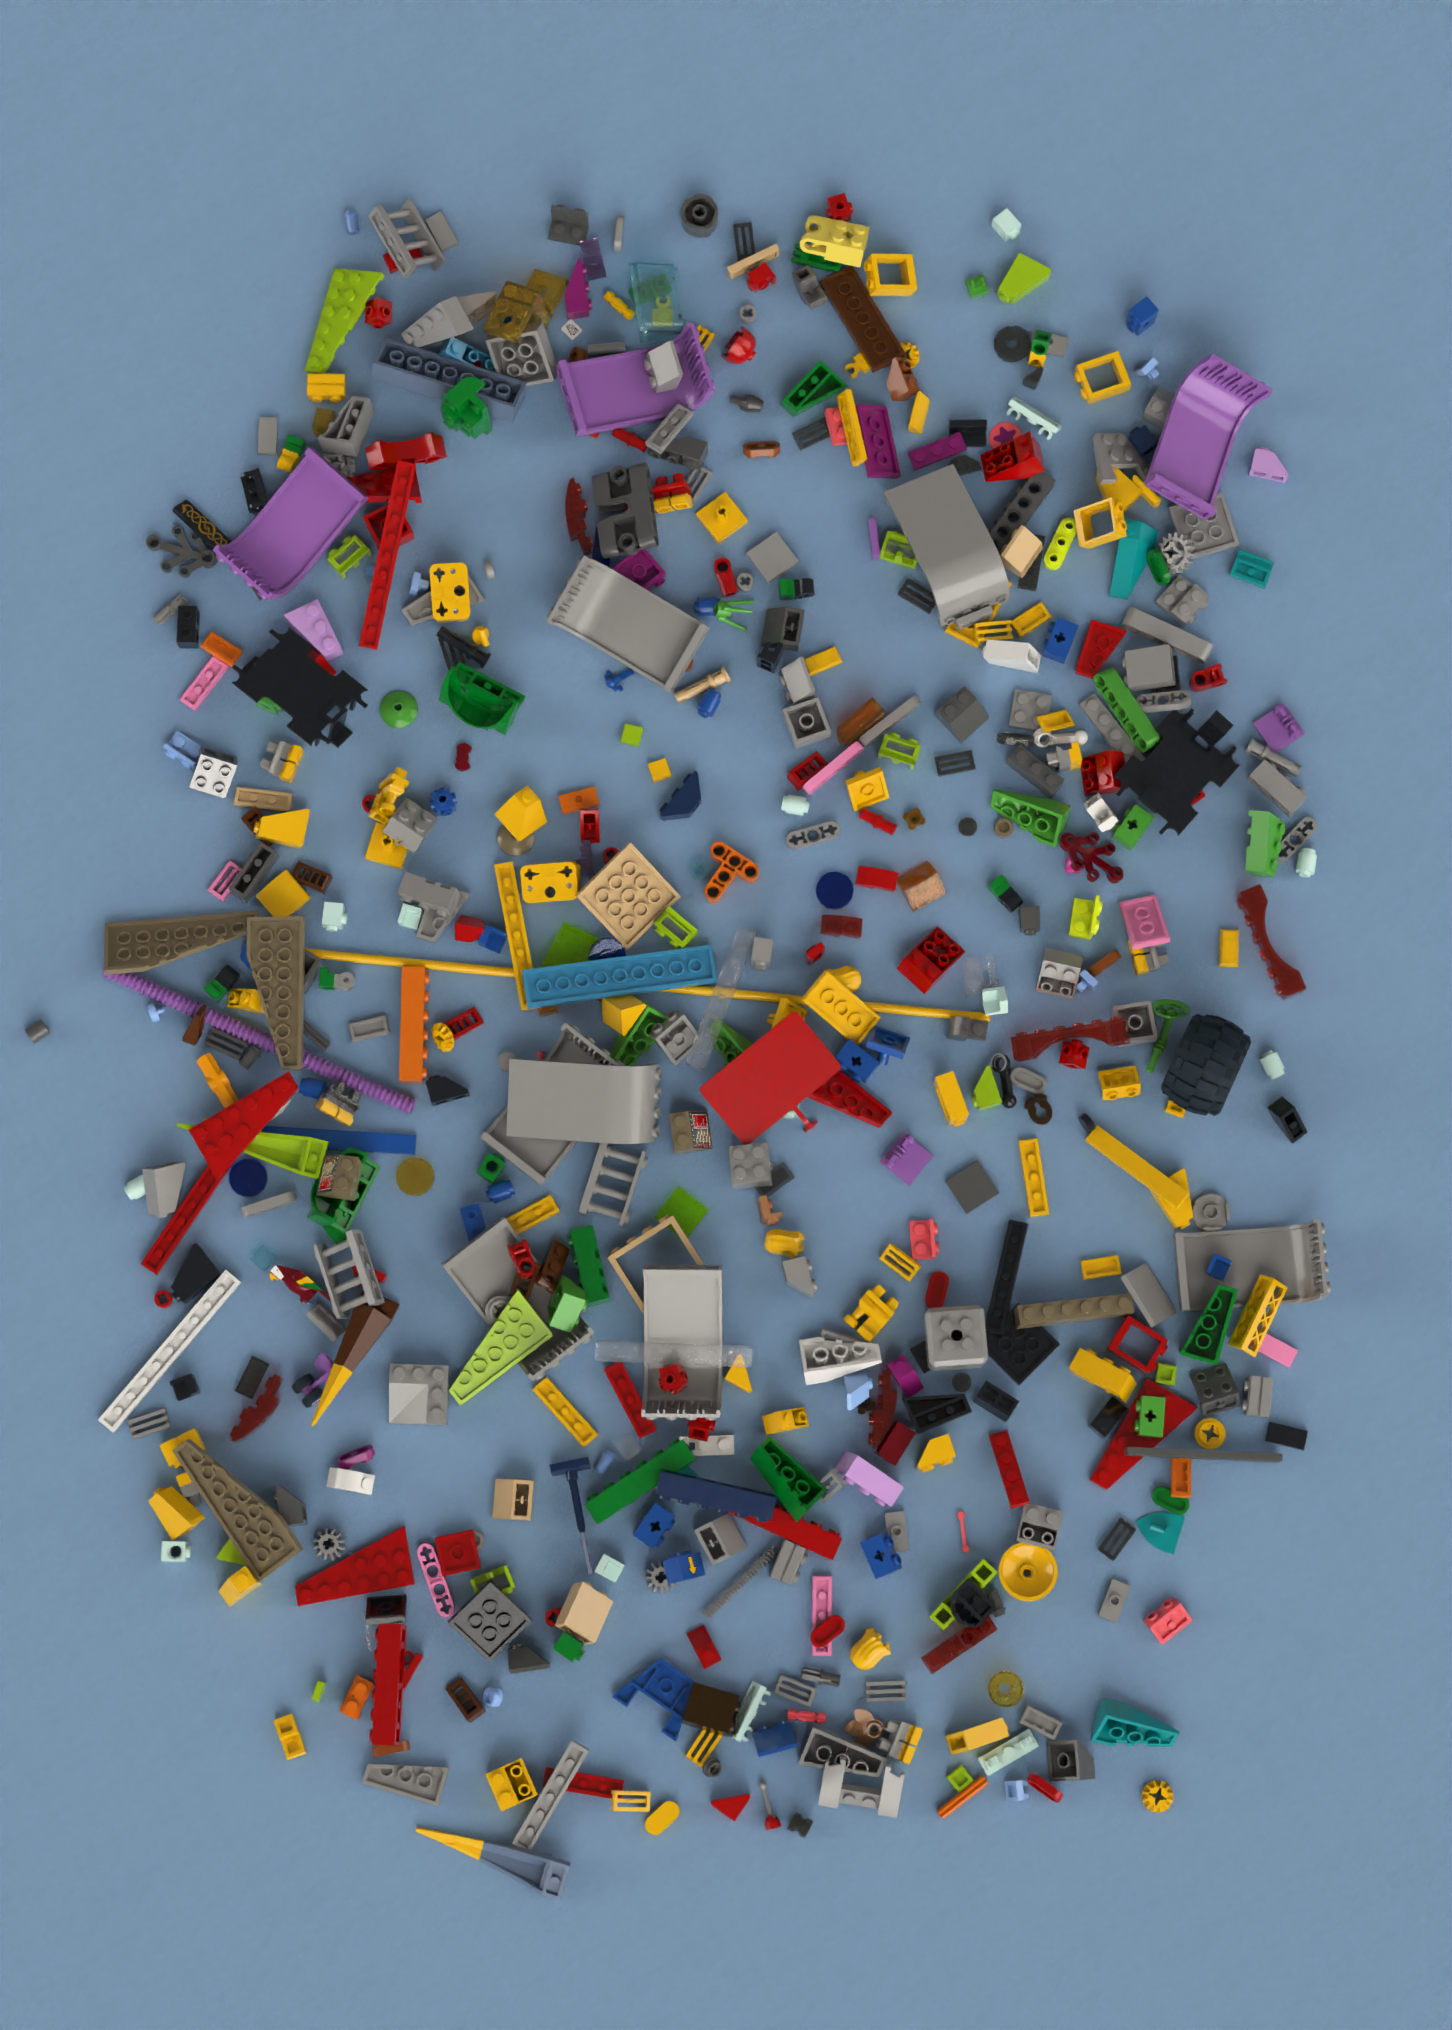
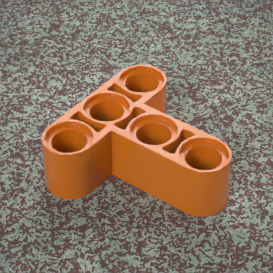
M721 841L714 842L710 849V855L715 862L720 864V867L705 887V899L710 903L718 902L736 876L747 883L755 882L759 877L758 866ZM721 848L724 850V853L718 856L714 853V850ZM733 858L740 861L737 866H732L729 862ZM753 869L756 873L754 876L749 877L745 874V871ZM721 874H727L729 879L721 881L718 877ZM715 889L718 891V895L711 897L708 895V891Z

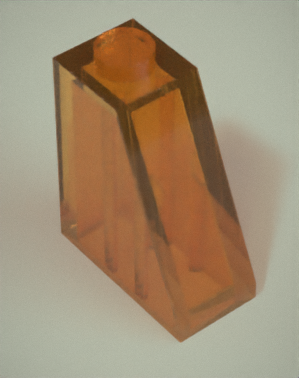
M872 697L836 729V739L841 745L845 744L847 748L850 747L863 734L884 719L885 711Z

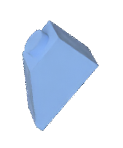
M867 1370L856 1371L844 1376L848 1410L854 1409L869 1398V1389H873L872 1377L868 1378Z

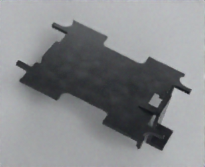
M288 628L285 634H279L271 629L269 633L280 642L272 650L269 648L259 658L255 656L242 670L234 665L232 668L239 674V679L232 682V684L256 703L262 698L267 697L292 717V720L286 727L311 747L314 741L315 746H317L320 740H323L328 745L332 743L339 748L353 734L352 731L344 726L348 709L345 707L350 703L349 709L353 711L356 702L366 708L368 704L361 699V694L368 691V689L344 670L337 676H333L308 656V653L314 647L291 628ZM335 706L339 707L340 711L333 718L327 715ZM328 724H331L327 738L321 731Z
M1192 708L1186 714L1172 710L1155 729L1162 736V741L1144 761H1140L1132 755L1113 777L1118 779L1121 784L1120 790L1116 793L1118 797L1129 787L1139 796L1138 799L1154 814L1158 813L1167 821L1165 826L1159 831L1161 835L1165 830L1173 829L1179 836L1198 814L1192 808L1191 802L1210 781L1221 787L1240 766V764H1236L1232 759V754L1237 749L1235 746L1225 755L1214 747L1233 727V724L1217 710L1197 731L1187 723L1188 719L1194 714ZM1198 735L1209 744L1206 749L1194 740Z

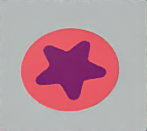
M1001 422L990 431L989 442L994 449L1003 443L1017 438L1022 433L1015 424Z

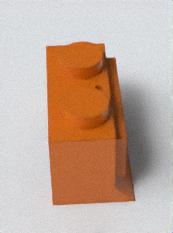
M356 1674L339 1711L355 1720H359L361 1717L359 1715L372 1688L375 1687V1683Z

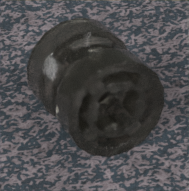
M796 1811L787 1829L792 1832L798 1831L799 1836L805 1838L813 1820L810 1818L804 1819Z

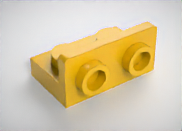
M1136 1065L1098 1071L1103 1101L1140 1095L1141 1083Z

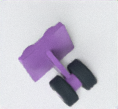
M323 1352L319 1354L314 1363L322 1377L315 1382L313 1376L308 1373L292 1385V1389L296 1394L302 1392L305 1395L302 1403L306 1408L320 1401L323 1390L317 1387L327 1382L333 1366L332 1359L328 1355L325 1356Z

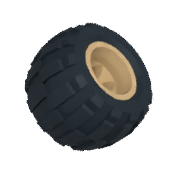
M1200 1014L1192 1016L1161 1086L1162 1093L1168 1095L1169 1100L1177 1106L1192 1113L1201 1115L1209 1113L1213 1116L1220 1114L1251 1045L1250 1036L1245 1035L1244 1030L1234 1023L1221 1017L1208 1014L1205 1016Z

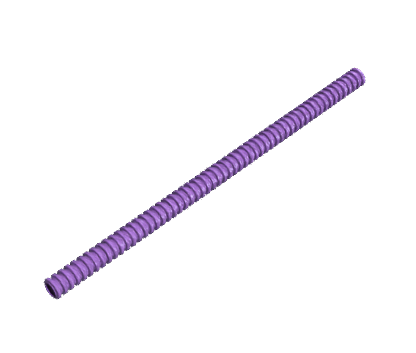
M103 969V978L108 977V980H113L114 983L124 984V987H129L130 990L135 989V992H140L141 995L146 994V997H151L152 1000L156 999L157 1002L161 1001L163 1005L172 1006L174 1010L178 1009L179 1012L183 1011L185 1015L188 1013L190 1017L195 1016L203 1003L198 1004V1001L194 1002L192 998L183 997L181 993L172 992L170 988L161 987L159 983L156 985L154 981L150 982V979L145 980L143 976L139 977V974L134 975V972L105 975ZM206 1006L205 1024L210 1023L212 1027L216 1026V1029L221 1028L223 1032L226 1030L228 1034L232 1033L234 1037L237 1035V1038H243V1041L248 1040V1043H254V1046L259 1045V1048H265V1051L270 1050V1053H275L278 1056L273 1037L269 1036V1033H263V1030L258 1031V1028H253L252 1025L247 1026V1023H242L241 1020L236 1021V1018L232 1019L230 1015L225 1016V1013L220 1014V1011H215L214 1008L209 1009V1006ZM303 1050V1068L308 1067V1070H313L314 1073L319 1072V1075H324L325 1078L330 1077V1080L334 1079L336 1083L341 1082V1085L345 1084L347 1088L352 1087L351 1089H356L358 1093L368 1094V1097H373L374 1100L379 1099V1102L383 1101L385 1105L390 1104V1107L394 1106L396 1110L401 1109L400 1111H405L407 1115L412 1112L416 1103L414 1098L411 1100L409 1096L405 1097L403 1093L400 1095L398 1091L394 1092L392 1088L389 1090L387 1086L383 1087V1084L378 1085L376 1081L372 1082V1079L367 1080L365 1076L361 1077V1074L356 1075L354 1071L351 1073L349 1069L345 1070L343 1066L340 1068L338 1064L334 1065L332 1061L329 1063L327 1059L323 1060V1057L318 1058V1055H312V1052L307 1053V1050Z

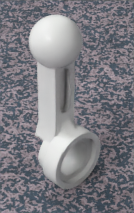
M1039 728L1033 734V741L1039 747L1079 742V745H1083L1088 740V734L1084 730H1077L1075 733L1052 734L1051 732L1044 733ZM1048 735L1045 742H1039L1041 736Z

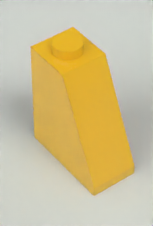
M1113 468L1118 479L1113 484H1099L1097 472L1095 480L1103 500L1110 497L1121 500L1124 507L1123 514L1140 498L1142 490L1118 468Z
M310 809L261 817L254 825L253 832L256 833L255 838L300 849L303 846Z
M1183 1168L1170 1176L1169 1179L1189 1193L1186 1170ZM1150 1190V1193L1174 1229L1180 1227L1182 1230L1191 1224L1189 1220L1193 1218L1190 1193L1178 1209H1175Z
M172 1486L166 1489L163 1487L153 1492L154 1496L148 1500L172 1541L187 1534L205 1519L204 1515Z
M244 1566L229 1577L218 1591L229 1607H231L261 1585L262 1582H258L250 1568Z
M1002 1717L946 1735L945 1737L951 1755L1009 1737L1008 1726Z

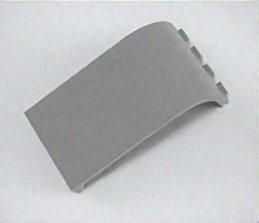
M953 464L884 492L885 502L892 509L929 583L937 608L938 622L941 627L951 625L956 619L990 605L1002 604L1010 599L1009 583L999 552Z
M585 555L583 558L580 557L575 565L576 570L574 574H570L566 580V588L564 591H560L556 598L558 602L547 613L548 619L546 622L581 638L663 687L664 690L673 693L711 627L597 560Z
M564 1023L560 1028L561 1035L544 1059V1061L626 1066L620 1060L616 1059L614 1061L610 1058V1053L603 1047L600 1049L594 1045L595 1041L589 1036L583 1037L579 1034L580 1030L572 1023L570 1025ZM507 1105L487 1132H484L480 1138L542 1187L578 1141L506 1136Z
M511 1058L509 1059L506 1136L611 1144H641L656 1141V1138L659 1136L657 1118L660 1117V1107H658V1099L661 1097L659 1080L662 1077V1070L659 1068L660 1064L650 1063L647 1065L624 1066Z
M503 1216L441 1264L490 1328L492 1324L485 1316V1307L488 1301L495 1296L512 1298L509 1296V1292L517 1274L507 1245L510 1244L512 1246L522 1242ZM532 1255L534 1262L539 1263ZM524 1266V1269L530 1271L532 1269L529 1266ZM520 1280L518 1281V1283L521 1285H524L526 1287L529 1286L528 1283H525ZM535 1283L528 1302L553 1332L554 1336L518 1362V1365L531 1381L541 1379L546 1374L545 1371L550 1367L553 1369L561 1363V1358L565 1355L567 1357L572 1355L577 1350L576 1347L581 1343L586 1344L592 1339L591 1335L594 1333L581 1317L577 1327H573L571 1333L549 1326L547 1306L553 1293L550 1294L546 1291L545 1287H540ZM519 1289L522 1294H526V1291ZM496 1305L494 1306L497 1310L496 1316L501 1314L505 1306L501 1308Z
M1312 1219L1304 1224L1284 1227L1174 1233L1173 1242L1180 1312L1204 1310L1218 1284L1238 1289L1233 1308H1245L1260 1274L1274 1278L1288 1287L1280 1305L1314 1302L1327 1298L1331 1290L1330 1282L1326 1281V1274L1329 1273L1328 1263L1324 1260V1255L1327 1254L1326 1243H1323L1322 1235H1325L1324 1223H1321V1219ZM1214 1253L1232 1261L1224 1281L1205 1274ZM1276 1286V1288H1275V1290H1274V1292H1273V1293H1274V1296L1277 1295V1293H1278V1291H1279V1289H1280V1288L1277 1287V1286Z
M644 1265V1396L641 1417H646L648 1420H655L658 1417H666L667 1420H676L677 1417H684L686 1420H696L697 1418L716 1420L720 1418L722 1408V1265ZM680 1364L688 1376L687 1388L682 1389V1393L671 1395L660 1388L658 1380L661 1378L659 1368Z

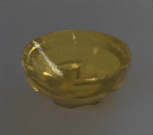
M1010 1671L996 1673L988 1684L990 1699L1000 1707L1016 1705L1024 1693L1022 1680L1018 1675ZM1007 1683L1010 1685L1011 1691L1008 1695H1002L999 1692L1001 1684Z

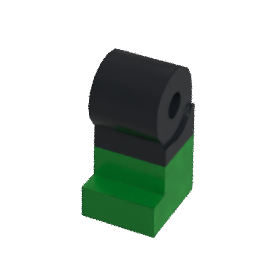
M810 578L779 579L780 600L802 599L814 596V580Z
M1002 874L989 884L988 890L1010 913L1023 904L1021 897L1013 890Z
M227 965L203 989L219 1003L237 982L240 974L230 965Z

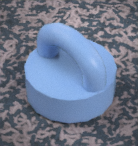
M153 1003L146 1005L152 1022L159 1021L158 1014L163 1013L165 1007L159 1006L155 1008Z
M498 1687L486 1688L483 1693L484 1704L487 1707H498L503 1699L501 1689Z

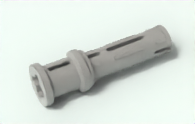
M1254 738L1250 740L1244 753H1250L1258 757L1259 761L1264 759L1267 762L1271 761L1276 767L1297 777L1301 770V765L1273 752L1268 745L1263 746L1256 742Z

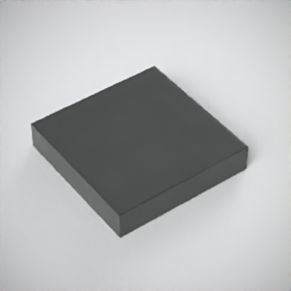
M625 341L587 344L589 357L626 352Z
M976 1161L945 1182L966 1214L999 1194L979 1161Z

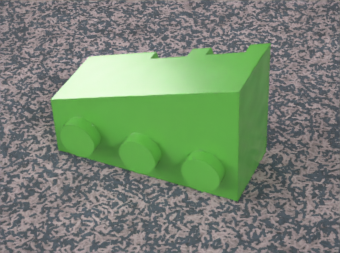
M1249 810L1248 816H1252L1251 828H1248L1247 834L1251 835L1250 846H1247L1245 871L1252 876L1274 878L1278 868L1277 860L1282 848L1281 840L1282 835L1285 833V823L1270 811Z

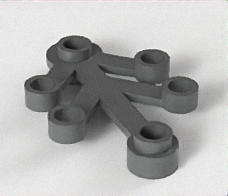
M181 526L173 527L172 533L174 537L178 538L182 547L162 542L157 535H150L146 539V545L151 551L161 549L178 554V556L161 563V568L165 573L171 572L174 566L190 558L196 559V561L188 566L183 565L179 568L180 576L187 578L192 571L202 566L212 568L218 560L216 553L213 550L207 549L200 537L196 540L193 539V536L196 534L194 531L191 532L190 538L193 543L197 544L200 552L192 550ZM180 529L181 533L175 534V531ZM153 542H158L156 547L151 546ZM211 557L212 559L210 562H206L205 558ZM165 564L170 565L168 569H164ZM183 569L188 570L186 574L181 573Z

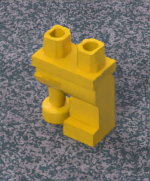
M397 767L394 773H389L379 783L378 788L380 790L376 794L369 817L383 824L389 822L396 810L394 806L396 798L404 793V789L410 782L405 779L408 773L406 770Z
M879 1284L872 1288L871 1291L868 1290L861 1297L858 1307L851 1315L846 1314L843 1318L850 1327L855 1329L859 1324L857 1320L865 1313L869 1318L856 1332L868 1343L875 1338L891 1319L899 1305V1302L892 1296L886 1303L879 1299L886 1292Z

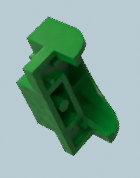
M466 377L450 388L441 399L443 423L449 429L453 428L456 432L460 429L466 436H472L474 439L483 432L488 435L492 431L488 407L476 396L485 386L482 380L476 377Z
M458 662L456 667L452 666L443 681L439 701L448 705L453 713L464 723L487 731L488 729L496 730L506 735L526 696Z
M351 1147L341 1150L338 1155L359 1157L363 1164L355 1201L316 1195L319 1180L315 1179L310 1197L311 1210L306 1217L322 1227L328 1225L344 1235L349 1230L381 1167L367 1159L369 1156L367 1153Z

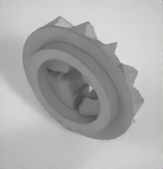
M495 1296L488 1301L485 1307V1316L492 1325L499 1317V1315L496 1316L497 1310L494 1306L496 1305L501 1308L508 1304L510 1298Z

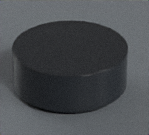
M1086 1113L1078 1117L1082 1127L1088 1133L1095 1129L1092 1119Z

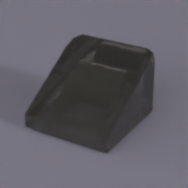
M1039 367L1023 379L1022 385L1035 390L1042 377L1043 367Z

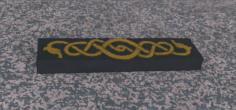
M187 499L173 508V512L212 549L217 544L226 545L232 542Z

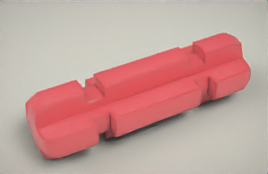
M789 1709L787 1719L794 1721L798 1719V1721L811 1723L815 1721L824 1724L826 1722V1714L819 1712L815 1714V1712L802 1710L798 1712Z

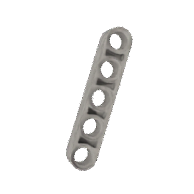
M1133 607L1128 609L1121 624L1125 629L1159 645L1169 644L1174 652L1201 664L1206 663L1213 648L1211 643Z

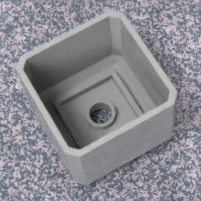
M980 1305L928 1309L923 1318L927 1367L931 1371L982 1368L988 1359L984 1309ZM954 1330L960 1331L962 1339L954 1341L951 1338V1333Z

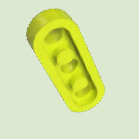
M1065 518L1061 521L1043 559L1044 566L1047 569L1057 570L1062 565L1077 533L1075 519ZM1070 524L1072 525V528L1067 529L1066 525ZM1062 540L1065 544L1059 545L1058 541ZM1050 557H1055L1057 560L1053 562L1050 560Z

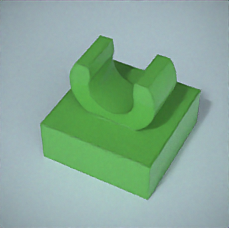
M983 274L965 280L971 299L989 293Z

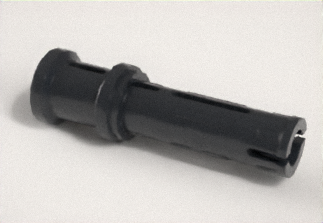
M444 626L439 629L436 635L466 654L467 659H472L480 664L481 668L486 665L492 655L479 649L478 645L466 642Z

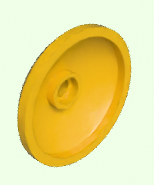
M1020 1542L1011 1546L1003 1554L999 1563L998 1574L1003 1588L1009 1595L1022 1601H1036L1045 1597L1053 1589L1057 1581L1058 1568L1054 1556L1048 1549ZM1025 1570L1030 1571L1031 1575L1029 1577L1023 1574Z

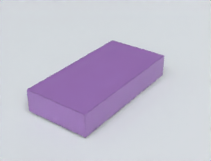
M872 518L868 519L872 560H879L880 547L876 519Z

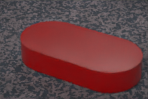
M935 1272L930 1277L925 1295V1304L928 1308H939L944 1304L949 1285V1277L944 1272Z
M832 1615L811 1632V1643L818 1648L830 1643L844 1631L845 1622L843 1618L838 1615Z
M1030 1773L1027 1777L1028 1784L1051 1801L1059 1803L1063 1798L1059 1790L1040 1776Z

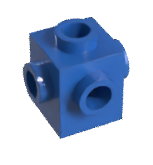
M438 788L434 790V793H431L432 800H429L432 811L436 810L438 816H448L456 811L454 804L458 802L455 793H450L449 788Z

